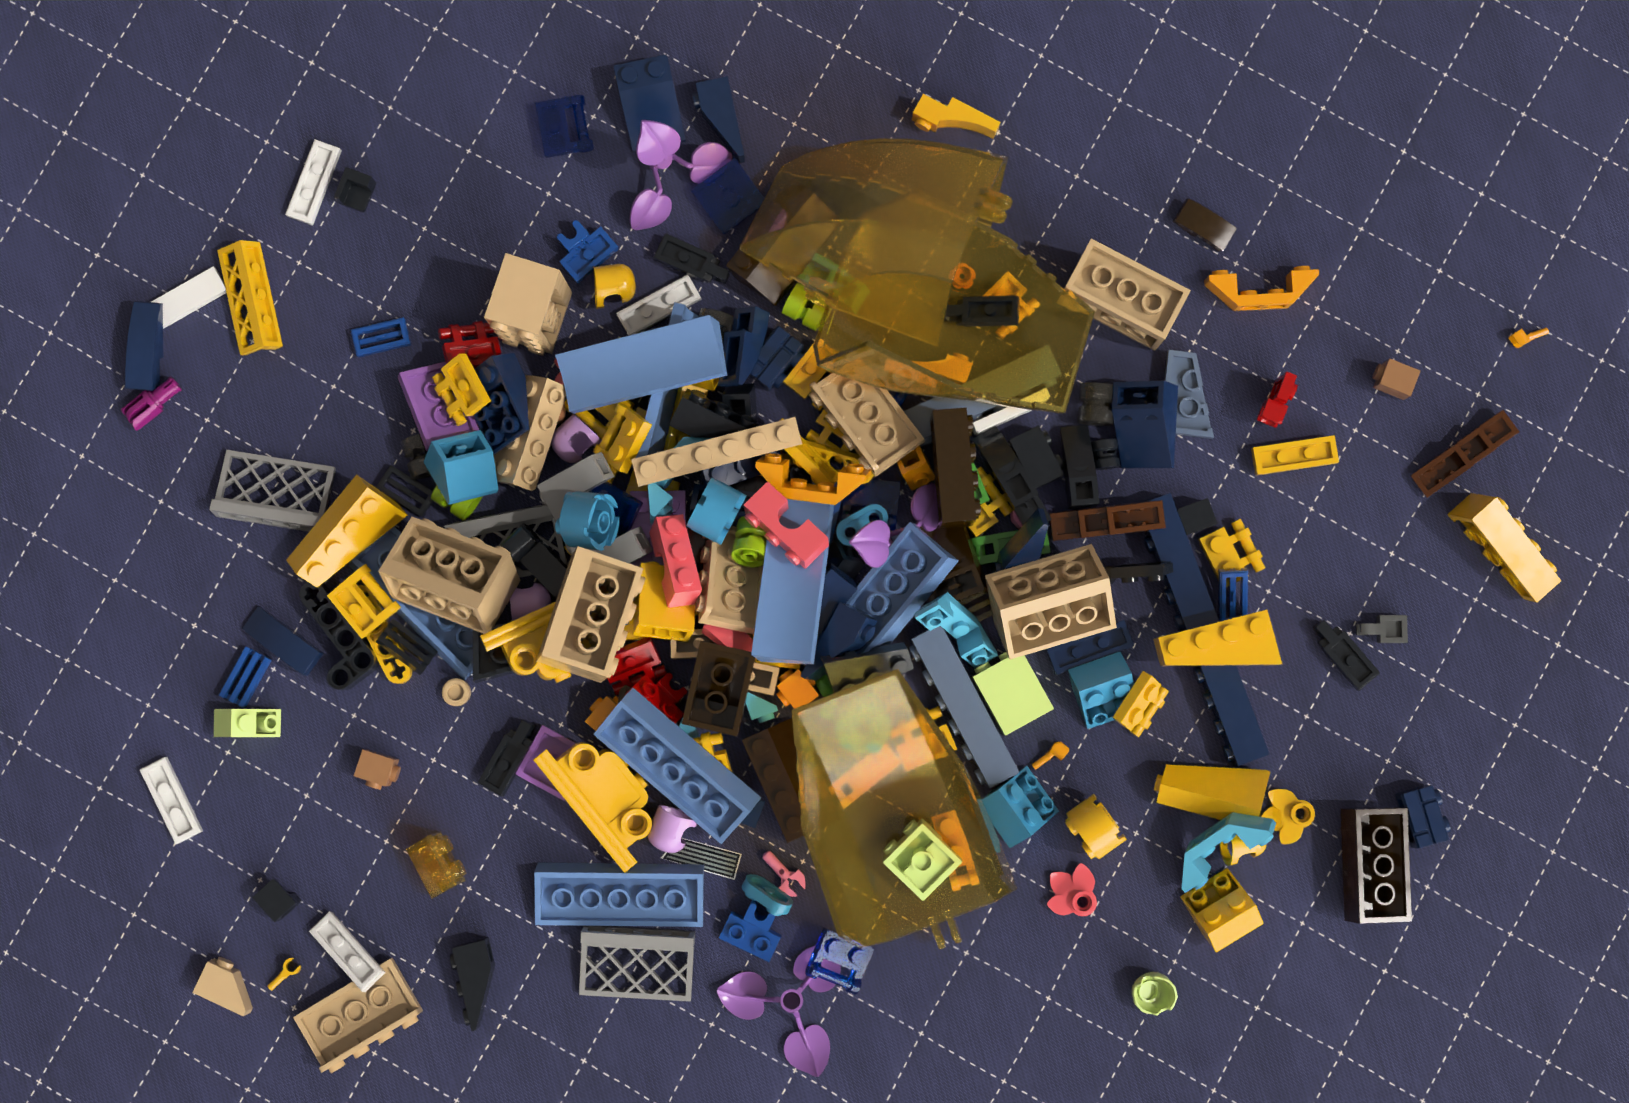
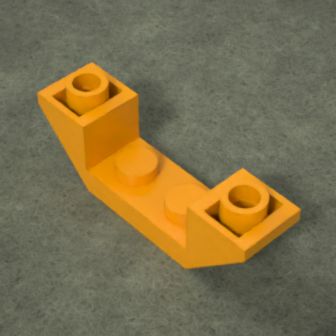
M1310 266L1294 267L1293 271H1290L1285 276L1287 293H1284V289L1268 290V294H1257L1256 290H1246L1238 295L1237 274H1228V270L1212 271V275H1208L1204 280V286L1233 311L1286 309L1317 278L1319 269L1310 270Z
M776 453L765 454V456L756 461L755 466L765 480L786 499L831 505L838 504L871 476V469H864L862 464L849 463L838 472L837 487H834L835 484L831 482H818V485L808 484L807 480L793 478L788 481L790 459H782L781 455Z

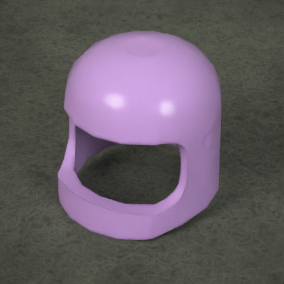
M573 414L554 431L551 446L562 460L568 463H576L582 459V454L588 448L600 444L601 439Z
M534 583L533 587L527 589L516 588L510 598L512 621L552 604L550 592L541 583Z
M659 805L652 819V827L648 834V839L657 849L667 853H676L681 851L686 844L681 839L685 829L696 827L697 823L681 809Z

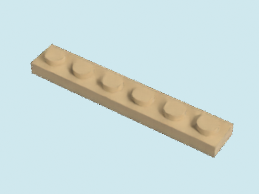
M792 417L631 460L638 487L794 447L801 445L802 441L796 418Z

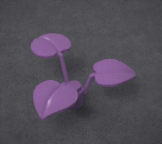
M641 120L636 154L643 164L651 165L650 169L653 171L657 190L655 192L652 189H644L636 196L629 217L632 229L642 230L655 227L663 223L671 212L672 202L667 195L662 194L663 189L658 169L668 168L672 160H675L686 168H691L689 176L693 182L707 184L724 174L731 162L732 153L719 143L707 142L694 150L691 156L692 163L686 162L675 154L681 142L680 136L675 129L661 122Z
M933 482L919 487L911 500V512L914 519L917 520L915 524L919 528L922 525L927 532L933 531L939 525L936 485ZM874 520L863 526L850 539L849 543L858 551L867 565L878 568L888 558L889 547L893 543L890 537L899 535L904 528L890 532L889 526L884 521Z
M819 944L803 951L795 960L793 967L794 975L798 979L803 980V983L797 990H786L781 997H765L767 992L766 982L760 975L754 972L739 973L718 987L717 994L722 1004L732 1014L741 1019L752 1020L760 1017L764 1012V1002H778L785 1012L793 1013L799 1032H793L787 1037L784 1044L785 1057L798 1070L814 1077H819L822 1074L830 1055L828 1035L819 1025H811L804 1030L798 1011L803 1004L801 993L807 985L815 992H825L837 984L841 966L839 947L836 944Z

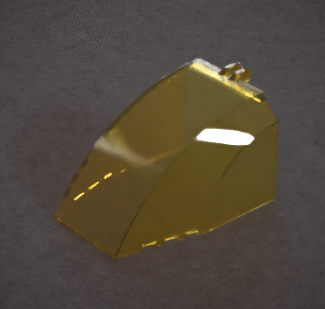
M885 138L850 141L806 153L781 166L740 245V250L767 267L770 265L782 271V277L789 281L793 278L804 285L806 292L811 295L815 293L825 299V304L836 310L938 347L953 279L976 223L978 222L989 227L992 226L993 222L998 224L1004 223L1007 217L1005 210L1010 209L1013 204V200L1009 196L1000 192L1008 157L989 151L940 142Z
M915 190L865 216L845 246L834 281L818 274L812 275L811 283L830 292L829 297L816 290H807L805 298L825 308L813 344L818 367L860 383L901 393L1061 414L1066 413L1095 311L1070 289L1066 291L1055 282L1057 278L1050 272L1046 274L1036 265L1037 261L1030 254L1024 255L1017 249L1018 244L1011 238L919 190ZM1017 295L1020 299L1018 326L964 327L958 326L953 321H944L942 317V305H957V300H962L963 297Z
M899 669L792 709L794 745L796 746L797 753L796 770L800 789L798 790L802 814L800 816L801 828L838 937L858 948L890 942L931 927L938 948L943 949L946 948V942L938 923L947 920L952 939L955 943L962 942L954 917L995 903L1018 889L995 829L971 776ZM921 818L942 836V840L963 861L924 901L883 863V856L885 855L883 849L893 839L898 842L905 835L902 832L905 826L910 821L915 820L918 822Z

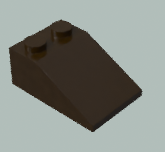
M700 641L682 724L733 736L739 735L755 657L751 655V652Z

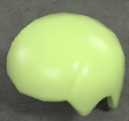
M1148 972L1141 975L1135 980L1131 989L1133 1003L1142 1012L1156 1016L1165 1010H1172L1178 998L1175 985L1167 976L1159 972Z

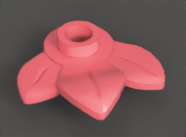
M1079 863L1072 875L1065 872H1052L1050 874V886L1055 896L1047 902V906L1054 913L1063 916L1075 913L1078 916L1090 915L1097 905L1096 896L1092 892L1095 879L1091 871L1085 865ZM1080 897H1086V906L1079 907L1077 900Z

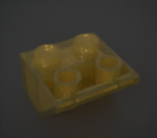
M441 832L430 834L406 849L431 899L466 881L464 878L466 870L459 859L455 861L451 850L454 849L448 836H442Z

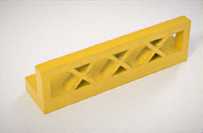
M239 240L217 250L240 355H249L261 349L276 350L283 347L260 242ZM232 252H235L236 257L234 267L230 265L228 256ZM237 278L241 280L242 284L239 293L236 292L235 288ZM243 304L246 305L248 312L245 320L241 315ZM249 331L252 332L254 344L248 346L246 338Z

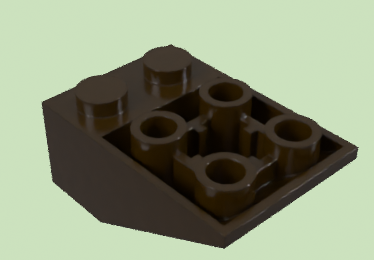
M938 525L931 532H927L923 527H920L930 538L959 560L930 595V602L947 592L957 601L987 590L985 575L966 527L939 529Z

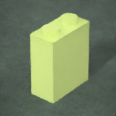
M1005 652L998 656L1001 660L1000 662L992 666L987 662L974 669L976 675L971 677L1003 736L1054 709L1025 655L1009 659Z

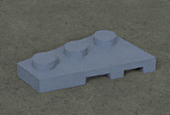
M1168 350L1164 381L1178 385L1176 435L1213 439L1214 434L1210 425L1208 406L1203 393V382L1197 354Z

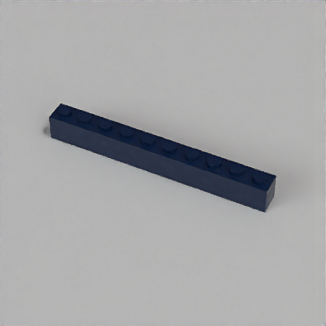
M1171 493L1149 500L1163 501L1166 528L1146 530L1145 534L1147 537L1144 538V544L1148 553H1153L1156 562H1173V572L1164 575L1163 581L1166 589L1163 590L1167 604L1169 606L1173 605L1176 613L1173 616V620L1177 630L1180 632L1219 622ZM1236 665L1196 666L1193 668L1197 683H1202L1205 694L1202 695L1204 703L1208 710L1212 709L1215 720L1212 721L1215 732L1218 736L1222 735L1226 745L1222 747L1226 760L1228 762L1232 761L1233 766H1240L1270 755Z

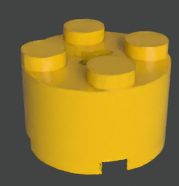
M1092 794L1066 813L1068 818L1065 820V824L1074 836L1078 833L1084 840L1082 847L1091 859L1095 856L1100 859L1127 839L1124 834L1121 836L1117 835L1120 832L1118 830L1119 826L1101 802L1097 805L1094 803L1097 797L1095 794Z

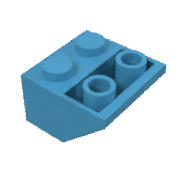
M481 430L431 441L424 464L448 505L497 493L498 482L493 450Z
M1121 652L1068 670L1072 689L1087 729L1115 720L1113 718L1114 714L1134 685L1132 673Z
M1028 766L1022 768L1019 771L1020 773L1008 778L977 802L1009 848L1032 836L1059 812Z

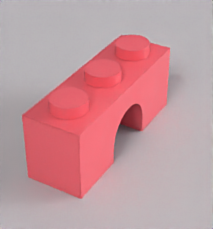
M767 481L744 504L746 514L744 517L754 528L759 526L766 532V539L773 546L777 547L780 545L786 551L785 556L795 566L800 564L806 569L829 546V539L809 519L795 529L782 526L779 520L789 509L788 500Z
M680 514L656 517L649 534L655 557H662L664 562V578L661 583L667 607L695 605L702 587L684 516Z

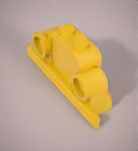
M604 586L599 588L603 594L609 593ZM556 602L480 636L486 651L501 646L511 669L518 675H529L536 671L540 678L544 680L555 679L556 683L571 677L569 672L536 662ZM596 613L590 614L593 621L597 622L600 620ZM584 639L581 641L585 649L591 647L588 640Z
M585 742L574 744L557 759H554L547 749L533 759L534 762L625 873L633 867L637 861L627 848L635 841L646 837L652 827L650 816L641 809L648 801V794L644 789L648 784L639 773L633 775L627 768L629 765L611 749H602L598 752L595 747Z

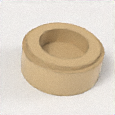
M450 679L443 686L442 696L449 705L461 706L470 699L471 688L463 679Z

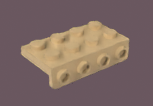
M860 354L817 384L815 381L810 384L811 393L809 396L817 408L820 406L824 408L827 412L825 418L833 429L839 428L843 434L841 439L850 451L854 449L860 456L857 459L859 464L864 465V469H871L875 477L925 443L924 437Z
M525 375L529 430L494 455L497 482L533 491L536 489L565 401L566 391L563 384L551 379Z
M735 526L730 527L721 545L702 536L706 541L700 554V562L703 563V570L699 574L702 591L695 605V611L699 612L698 623L754 634L763 566L746 567L732 559L731 554L737 529Z
M393 958L380 965L386 973L366 992H362L352 981L293 1017L320 1063L321 1067H319L321 1073L327 1069L330 1073L335 1072L346 1065L344 1062L345 1058L353 1054L356 1059L370 1050L368 1047L370 1043L378 1040L379 1044L394 1036L392 1030L402 1025L403 1029H406L419 1021L417 1015L423 1012V1009Z

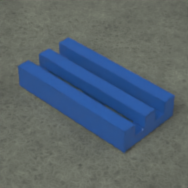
M402 317L352 329L351 334L356 356L359 358L412 345L409 339L406 319ZM397 326L401 328L398 331L360 340L358 337L359 335ZM403 336L402 340L361 349L363 345Z
M1233 568L1227 571L1218 569L1219 622L1236 618V577H1240V616L1247 615V568H1241V570ZM1229 577V618H1226V578Z
M245 646L219 696L228 699V701L237 704L241 708H246L272 659ZM252 655L253 657L251 658L248 666L246 667L242 677L240 678L237 686L235 687L231 695L229 692L231 691L249 656ZM258 660H261L262 663L243 698L239 699L238 696Z

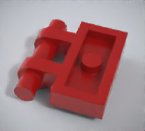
M475 321L472 325L459 326L458 324H449L448 328H439V339L450 338L452 341L444 343L442 346L446 364L458 354L466 353L475 369L489 357L501 355L498 337H486V334L494 333V329L490 328V324ZM474 336L476 339L463 341L462 337Z
M645 637L625 645L623 648L620 647V650L616 651L615 658L619 659L614 675L607 679L610 684L621 680V682L612 685L615 694L619 695L621 688L625 685L632 688L645 675L653 683L658 682V678L665 676L667 670L664 664L656 668L653 667L660 664L661 659L651 637ZM640 671H644V673H641V674L636 675V676H634V677H630V675H633V674L638 673V672H640Z

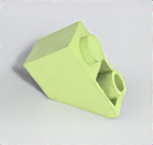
M214 709V737H280L281 709Z

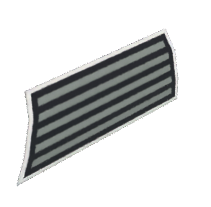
M681 838L686 842L681 851L676 853L665 852L661 857L662 859L679 864L704 865V871L735 880L742 854Z

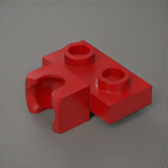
M1285 372L1275 380L1270 395L1262 403L1256 420L1277 428L1278 424H1282L1288 406L1285 404L1288 399H1293L1298 385L1294 384L1297 375Z
M667 673L656 684L647 675L642 677L632 688L636 689L670 720L677 723L684 716V713L675 704L687 693V689L683 687L678 691L673 690L669 685L670 680L673 678L671 673Z

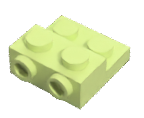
M921 818L918 822L912 820L905 826L902 831L905 835L898 842L893 839L883 849L885 853L883 863L924 901L963 861L942 840V836Z

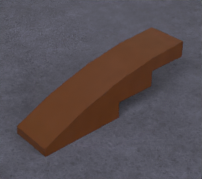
M1502 409L1410 476L1428 498L1520 431Z
M1162 500L1049 513L1052 519L1050 524L1053 541L1166 528Z

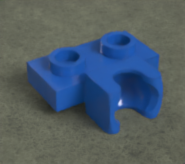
M574 220L572 224L577 232L575 238L568 239L559 233L557 240L568 252L559 262L576 283L579 284L594 271L593 267L600 266L618 251L619 247L601 226L590 235L578 220Z
M752 900L745 916L731 911L719 939L770 962L782 935L770 929L775 915L770 913L765 916L759 915L756 910L759 902Z

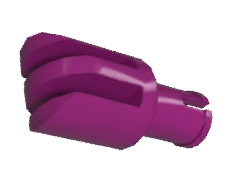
M170 376L153 391L144 390L120 410L126 415L133 428L138 431L163 412V404L182 391V388Z

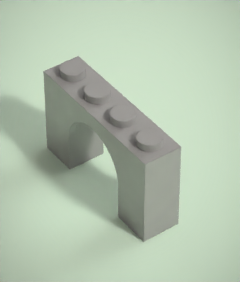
M600 452L590 455L540 483L537 487L540 490L539 495L542 502L548 506L553 515L552 520L555 525L557 519L560 518L561 509L564 504L563 499L567 492H589L615 476L603 453ZM641 526L615 538L611 546L604 547L605 550H591L629 564L653 552ZM565 544L567 550L572 555L576 548Z

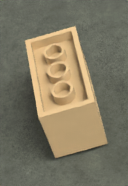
M1091 239L1058 301L1155 351L1166 339L1191 290Z
M505 253L484 318L490 324V328L494 329V333L498 334V338L502 339V343L512 347H518V344H522L528 347V351L544 356L545 352L552 354L572 291L560 270Z
M415 517L410 518L378 571L391 598L483 634L492 631L521 581L511 554L501 546L492 547L477 537L468 538L453 528L444 529L429 519L423 518L420 520Z
M1092 544L985 575L994 625L1009 659L1117 628L1109 576Z
M577 546L571 555L536 662L599 683L614 675L619 659L615 658L616 651L620 650V647L623 648L628 634L624 627L625 624H628L629 620H632L637 606L632 602L634 597L636 598L638 593H641L645 582V577L641 576L643 568ZM604 586L609 593L605 595L599 588ZM593 612L600 618L597 622L593 621L590 616ZM584 639L588 640L591 645L588 649H585L581 643Z

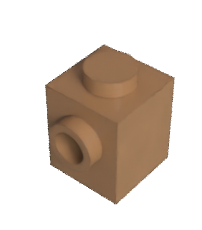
M1389 358L1382 364L1377 365L1373 374V379L1376 380L1373 388L1405 400L1412 395L1420 370Z
M362 749L354 776L366 780V786L381 790L382 786H391L392 782L397 781L401 767L397 766L399 759L369 749Z

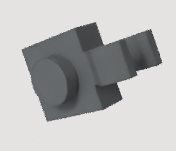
M1407 615L1376 616L1377 624H1356V635H1377V643H1408Z

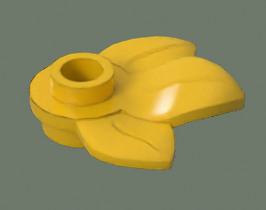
M1274 789L1269 791L1268 797L1273 806L1265 810L1261 817L1271 818L1276 822L1274 831H1279L1281 844L1296 842L1301 838L1304 827L1309 826L1314 820L1315 811L1313 806L1305 800H1298L1294 793L1289 790ZM1299 808L1304 810V817L1298 819L1295 815L1296 810Z

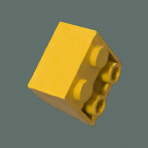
M1228 868L1211 877L1200 889L1196 890L1193 888L1180 896L1201 933L1215 952L1220 951L1264 924L1256 904Z

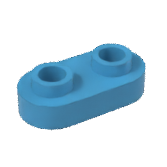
M871 504L843 519L836 529L838 540L846 546H852L849 543L851 538L845 535V530L851 527L855 530L856 534L863 526L870 523L869 516L871 514H877L879 520L887 524V511L881 505Z
M749 874L742 884L745 895L749 899L758 901L765 906L770 914L781 916L789 913L793 904L792 898L765 878Z

